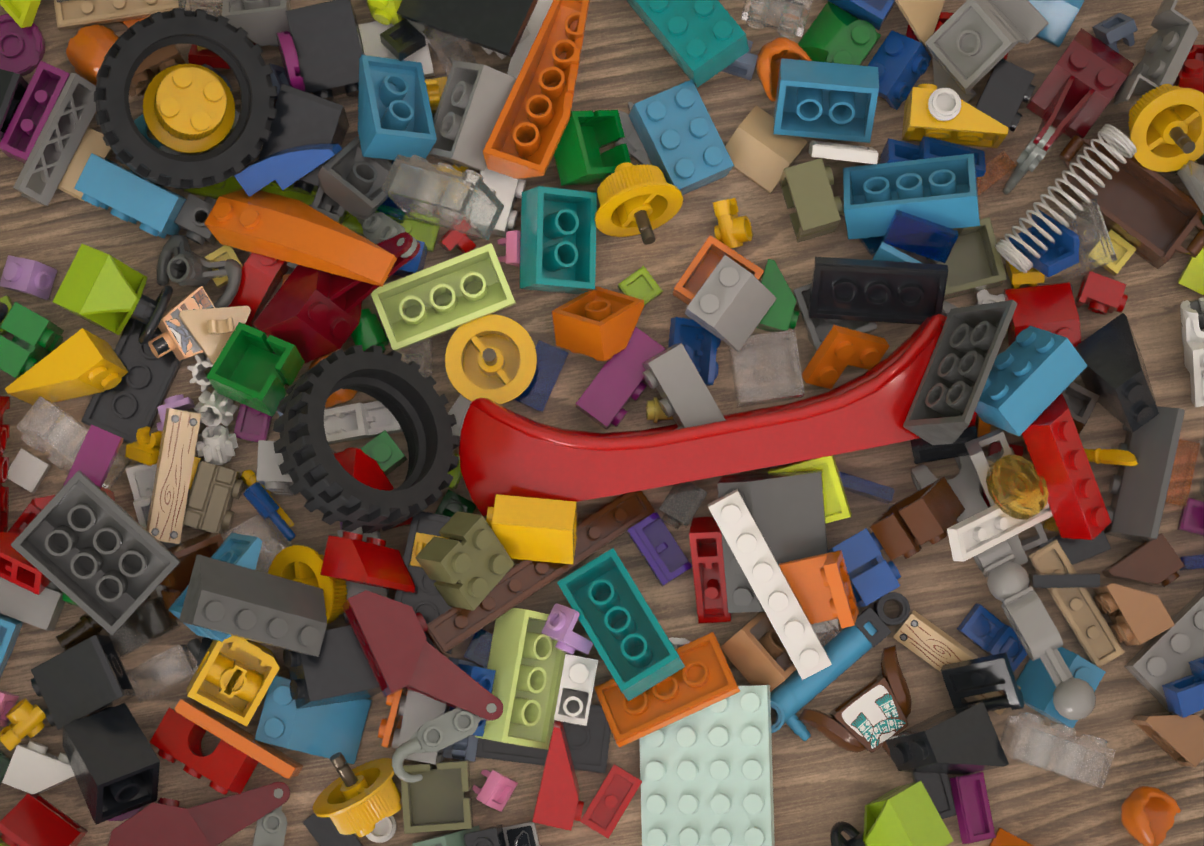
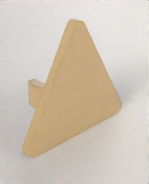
M895 0L899 10L903 13L918 40L923 46H926L925 42L934 34L945 0Z
M249 306L183 310L179 313V318L214 365L238 323H246L251 309Z

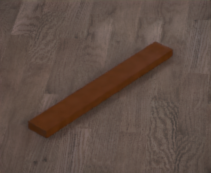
M642 491L620 495L577 524L574 564L523 560L508 571L474 611L452 607L427 624L428 631H425L437 650L444 655L627 532L629 528L652 515L655 509Z

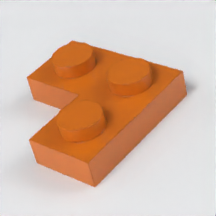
M834 325L801 376L805 383L832 389L847 365L870 370L879 363L890 346L885 338Z

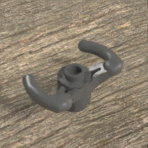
M175 234L169 238L159 255L156 268L157 283L160 286H165L170 278L172 282L178 283L180 286L199 288L207 285L212 278L227 276V287L222 296L213 305L215 308L228 307L237 295L241 283L242 267L234 259L218 262L207 260L205 257H201L191 251L188 239L185 236Z

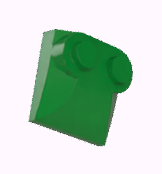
M828 1L798 44L812 61L862 65L881 38V35L876 32L871 23L865 20H858Z

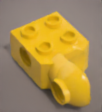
M236 636L224 639L223 642L213 640L186 688L187 696L247 727L280 668L278 661L270 649L255 641Z

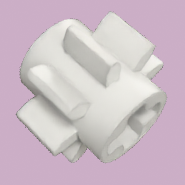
M199 353L195 355L198 363L187 366V369L192 371L193 376L189 382L200 384L201 392L208 390L211 384L204 370L209 366L212 368L213 364L208 357L206 359L204 354Z
M204 390L198 398V404L194 408L195 411L201 414L200 423L210 427H215L222 423L227 427L234 419L233 414L238 409V406L233 405L232 399L218 394L216 390L212 393Z
M222 425L208 426L202 431V434L198 435L199 441L196 443L198 457L204 456L205 462L223 465L229 462L232 456H235L234 449L238 447L236 434H229L227 427L225 428Z

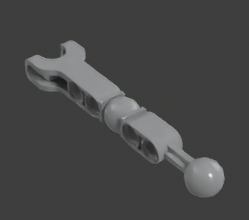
M969 455L955 457L960 473L953 479L947 480L965 508V511L957 518L958 522L988 508L980 494L981 482ZM921 464L911 469V478L917 491L938 480L926 465ZM1007 540L974 556L973 558L984 577H988L987 585L990 593L997 600L1002 601L1001 607L1026 653L1032 661L1038 658L1041 659L1056 686L1053 692L1055 709L1061 716L1069 720L1086 718L1096 706L1094 689L1088 682L1074 678L1058 651V648L1063 646L1062 638L1033 587H1029L1030 579L1027 571L1021 565L1015 563L1016 557Z

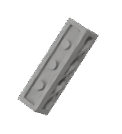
M71 72L13 187L22 193V197L44 206L49 205L96 112V103L94 102L96 86L76 73Z
M997 429L964 443L990 506L1027 489L1002 429ZM999 440L1002 449L997 460L985 456L981 447ZM1005 457L1007 458L1009 464L1003 462ZM988 464L993 465L992 470H990ZM1000 468L1013 472L1014 476L1008 487L995 482ZM1017 484L1020 491L1014 490ZM1000 492L1005 493L1003 498H1002ZM1041 522L1034 525L1038 535L1020 541L1018 534L1007 539L1016 557L1015 563L1021 565L1028 562L1025 551L1048 542Z

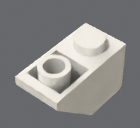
M565 655L554 720L587 726L598 660Z
M29 741L28 745L21 744L16 746L2 783L30 794H39L75 778V775L65 753L60 752L57 757L47 753V746Z

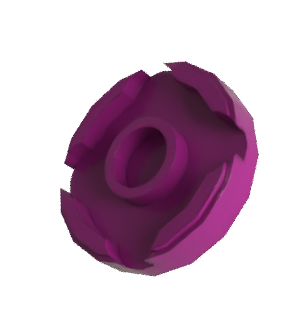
M3 14L0 16V69L14 72L21 76L30 74L38 66L45 53V40L41 30L34 23L32 27L21 28L9 14Z
M288 30L277 32L278 47L288 85L305 92L303 77L299 75V60L292 36H290Z

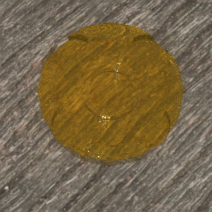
M1009 454L996 460L988 469L986 477L988 492L994 503L1004 513L1016 519L1026 520L1036 516L1047 505L1049 495L1044 477L1038 476L1034 471L1035 467L1032 462L1021 456Z

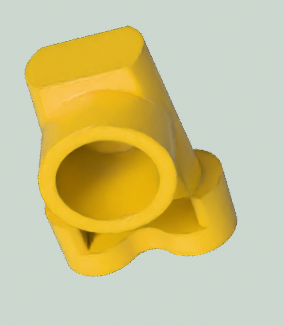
M736 198L712 202L715 217L718 220V225L714 227L717 240L729 248L743 246V242L752 240L753 233L750 220L746 215L738 217L737 212L739 210Z
M26 698L22 699L5 715L11 724L0 731V742L11 751L22 742L21 740L26 735L29 738L34 737L45 727V724L42 722L46 718L45 713L38 705H32Z

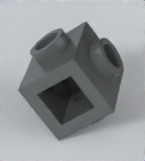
M189 193L174 221L179 228L187 231L186 237L200 245H203L205 241L212 245L215 244L217 239L203 221L207 219L217 200L206 196L205 200H202Z

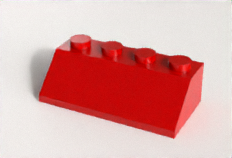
M1061 393L1022 433L1061 538L1094 540L1111 523L1069 407Z

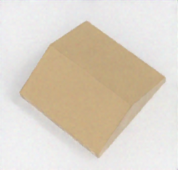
M756 105L738 126L725 148L734 164L733 168L771 194L779 183L784 168L791 167L808 141L799 136L773 134L774 117Z

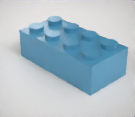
M974 153L843 168L844 215L848 239L980 226Z

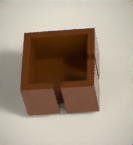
M942 477L891 505L870 528L891 561L901 555L907 559L922 549L921 545L927 541L933 545L944 539L948 535L947 528L959 523L957 518L965 511V508L945 477Z
M206 532L168 548L181 562L159 584L166 587V589L160 592L167 610L189 585L196 556L202 555L211 558L224 541L221 533ZM168 610L171 619L179 620L173 613H171Z

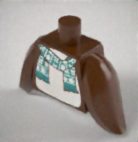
M896 645L883 649L881 656L883 677L878 675L829 713L832 717L818 710L804 709L797 720L811 725L831 742L846 751L858 753L867 750L873 753L882 746L891 758L890 750L885 740L897 735L908 726L906 719L911 713L912 704L910 691L898 662Z

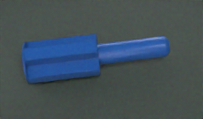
M259 482L248 487L243 493L247 500L264 520L269 518L288 541H292L296 535L277 513L280 507Z

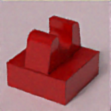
M459 219L437 243L446 251H451L454 247H457L463 254L470 252L476 247V244L466 234L473 227L464 219Z

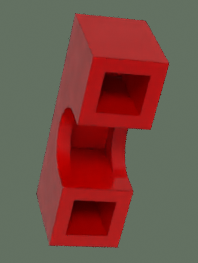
M169 707L149 742L159 748L157 754L172 763H175L176 759L185 764L183 770L193 777L201 779L203 775L211 780L209 786L221 794L227 795L228 791L241 794L259 762L223 740H220L216 749L211 754L205 756L202 752L201 742L207 730Z

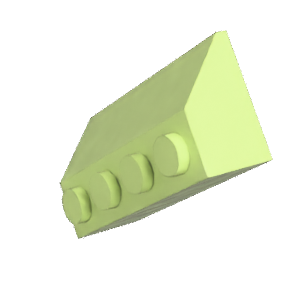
M492 243L385 284L383 287L380 286L371 293L391 347L395 351L516 304Z
M512 608L496 619L487 669L496 670L491 694L501 700L503 713L496 720L486 721L483 737L475 735L476 738L545 750L549 749L566 652L555 647L557 641L541 633L549 614Z

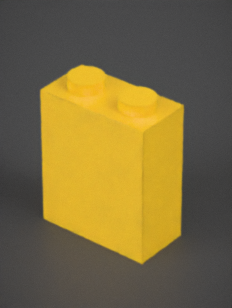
M496 494L494 507H488L486 521L511 559L574 564L577 541V502Z

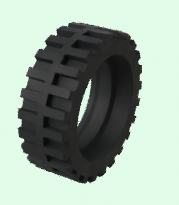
M175 8L169 12L161 13L160 11L151 14L148 18L136 22L108 50L96 77L97 84L94 91V102L96 103L97 114L95 117L97 125H100L104 137L102 138L106 145L111 147L117 155L115 158L121 164H125L133 170V174L148 179L153 184L162 187L168 186L176 189L202 188L223 182L237 175L261 153L259 150L264 142L269 140L272 131H269L272 120L276 119L277 109H274V97L278 96L277 86L272 85L270 75L273 73L271 65H266L260 54L263 50L258 43L254 45L246 37L248 32L242 27L237 29L228 23V18L221 15L218 17L209 15L207 10L185 11L184 8ZM173 44H193L204 47L221 57L229 65L238 81L241 92V111L238 122L230 136L221 145L207 153L195 156H179L167 153L152 145L141 134L134 123L129 106V90L132 78L143 60L160 48Z
M354 345L346 351L339 349L302 374L286 390L288 396L283 398L277 407V411L283 413V415L276 419L273 425V431L280 433V439L273 443L275 453H282L284 460L279 465V469L282 475L287 473L290 475L294 483L289 487L292 493L296 495L300 492L306 498L307 502L304 504V507L310 512L318 509L324 513L322 521L329 525L336 521L343 522L342 530L349 532L356 530L360 526H362L363 533H373L380 528L386 531L425 510L443 495L441 490L450 485L453 476L448 474V472L457 467L459 457L453 455V450L460 446L459 436L453 435L451 428L457 422L455 415H448L444 405L449 403L445 394L439 396L433 388V385L437 382L431 375L424 378L418 372L421 366L412 360L408 364L401 361V353L392 350L387 355L382 354V346L372 345L363 352L362 345ZM351 389L363 392L382 403L398 421L404 433L409 454L407 475L405 481L399 487L385 491L367 486L352 477L337 461L328 444L324 428L326 401L335 391Z

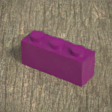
M40 60L0 142V150L8 157L24 164L26 163L70 73Z
M635 326L627 347L606 362L576 402V408L606 430L609 429L611 424L617 427L628 413L624 409L631 398L637 401L647 387L643 383L645 379L642 372L646 370L642 363L666 348Z

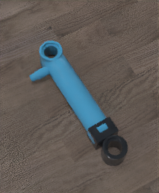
M891 592L877 599L873 609L868 607L858 615L854 626L844 628L823 646L832 665L803 680L796 669L784 682L770 692L771 708L776 713V720L771 725V733L776 732L786 723L803 741L811 737L804 723L797 720L798 716L796 713L871 648L885 639L892 632L887 626L898 625L907 619L910 605L906 597L900 593ZM888 600L897 602L900 608L899 615L894 619L887 617L883 610L884 604Z

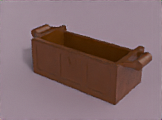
M1074 135L1059 154V158L1064 161L1068 171H1070L1069 163L1083 144L1092 147L1089 139H1082ZM1094 141L1093 143L1097 150L1119 167L1120 171L1116 172L1104 163L1095 152L1086 149L1089 157L1106 169L1112 176V180L1107 179L1088 160L1080 157L1079 160L1082 165L1103 181L1105 188H1102L1082 169L1072 165L1075 173L1098 192V195H1093L1075 177L1067 174L1068 181L1082 191L1091 200V203H1086L1065 183L1061 182L1059 185L1065 193L1083 207L1084 211H1080L1105 231L1109 232L1112 229L1137 249L1135 251L1137 255L1156 269L1167 263L1175 252L1188 254L1196 258L1204 248V225L1200 220L1203 213L1194 199L1156 171L1142 166L1135 159L1134 155L1132 158L1123 156L1127 161L1126 164H1123L1111 155L1102 144ZM1054 191V193L1071 204L1061 193ZM1197 227L1200 231L1185 249L1181 244L1193 228Z

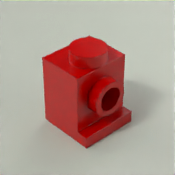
M1089 271L1083 276L1075 298L1076 308L1087 304L1090 311L1100 315H1107V312L1113 313L1114 311L1122 313L1128 295L1124 294L1127 284Z

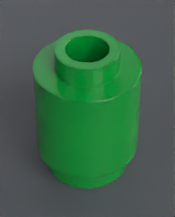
M369 308L362 309L360 323L350 336L355 345H362L363 352L370 346L376 345L382 346L383 354L386 352L385 346L389 344V340L376 314H372Z

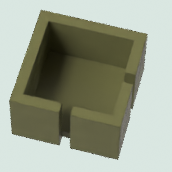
M822 158L784 168L779 183L787 209L794 207L796 209V213H792L789 216L797 243L835 232L841 221L840 216L844 215L839 196H833L831 185L834 184V177L830 166H824Z
M990 217L980 219V226L958 228L957 230L956 228L927 232L922 238L928 264L948 265L944 300L998 287L1007 280L1000 253L995 248L997 241Z
M457 511L439 531L441 537L451 539L433 537L415 558L431 580H436L434 586L448 606L474 611L515 564L483 515Z
M469 760L437 763V769H433V764L430 763L403 765L405 772L408 774H421L423 776L421 781L415 783L401 780L404 834L471 829L473 827L471 796L465 797V792L471 790Z

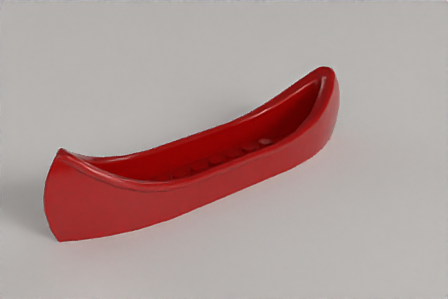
M942 314L928 317L887 358L863 375L828 392L788 404L723 415L725 421L676 429L678 428L677 424L646 430L608 433L568 430L536 422L501 406L489 398L480 397L470 404L461 429L459 446L461 473L471 499L480 513L486 516L488 507H494L496 494L579 502L920 438L919 436L904 428L903 425L947 317ZM974 412L968 427L975 426L976 412Z

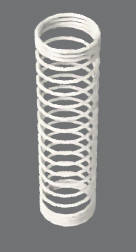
M1105 124L1098 131L1099 139L1090 140L1092 147H1084V155L1079 154L1076 156L1077 163H1069L1070 171H1062L1063 179H1055L1056 187L1048 186L1049 195H1040L1042 203H1033L1035 211H1026L1028 219L1019 218L1021 227L1012 226L1014 235L1006 233L1005 240L1000 239V242L995 245L997 251L1016 269L1027 273L1032 268L1033 263L1014 247L1008 236L1021 243L1036 258L1039 259L1040 255L1021 239L1015 228L1027 234L1043 250H1048L1038 238L1027 230L1022 220L1034 226L1050 242L1055 243L1053 237L1039 227L1029 213L1038 216L1053 231L1062 235L1061 230L1045 218L1036 205L1045 208L1060 223L1069 227V223L1052 210L1043 197L1054 201L1068 216L1076 219V215L1058 201L1050 189L1061 193L1075 208L1084 211L1083 207L1075 199L1061 189L1057 181L1068 185L1086 203H1091V200L1082 191L1068 181L1065 173L1075 177L1093 195H1098V192L1088 182L1075 173L1072 165L1082 169L1096 184L1105 188L1103 181L1085 168L1079 157L1088 160L1104 177L1112 180L1111 174L1092 160L1086 149L1095 152L1114 171H1120L1119 167L1112 160L1097 150L1093 143L1094 141L1102 144L1111 155L1123 164L1127 163L1123 156L1132 158L1137 152L1136 146L1116 127Z

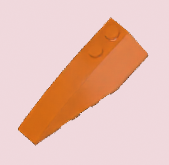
M553 0L484 147L483 155L487 169L515 179L544 176L570 120L590 0Z
M244 189L219 196L204 223L222 245L383 287L397 260L395 255L304 202L261 190L250 197Z

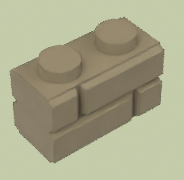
M199 461L187 500L183 525L210 533H221V536H223L224 530L229 531L235 514L233 511H230L234 498H240L244 486V481L240 480L241 473Z

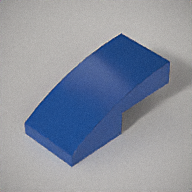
M976 603L957 628L958 631L990 656L1006 652L1013 672L1027 655L1015 631L1010 626L1002 623L980 604Z

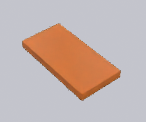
M714 632L675 649L685 667L630 701L621 692L614 678L594 687L619 748L740 692Z
M192 698L180 699L175 707V712L286 779L298 776L303 768L302 764L269 744L254 740V735Z

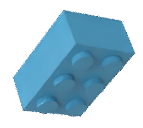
M781 58L774 109L773 134L870 143L879 92L878 67Z
M692 79L633 105L628 116L652 165L658 166L662 170L666 182L678 187L682 195L726 177L734 164Z
M91 153L74 189L83 193L82 200L106 210L110 206L112 207L110 214L134 224L140 221L139 228L156 237L159 236L165 239L167 234L173 236L179 233L181 228L174 221L186 198L162 186L153 184L152 181L133 174L132 171L106 158Z
M1029 326L1017 335L1016 340L1004 352L996 356L975 412L983 422L1020 436L1088 365L1068 338Z

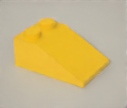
M919 84L918 87H913L904 104L902 140L921 142L923 136L963 146L997 149L1008 135L1007 126L962 99L961 109L955 118L949 121L935 119L928 110V100L931 94L937 90V86L934 84Z
M82 328L8 385L5 390L9 395L36 407L113 389L121 382L122 377L128 373V370L107 341Z

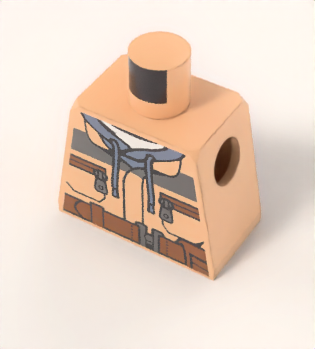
M203 286L191 291L163 315L158 325L162 334L148 342L151 351L157 358L173 351L177 359L181 361L204 352L179 318V313L183 310L215 308Z

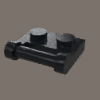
M1006 652L943 665L941 673L953 708L982 701L987 712L1010 707L1012 710L1024 708L1023 695L1021 690L1018 689ZM1005 690L1006 695L971 702L965 700V697Z

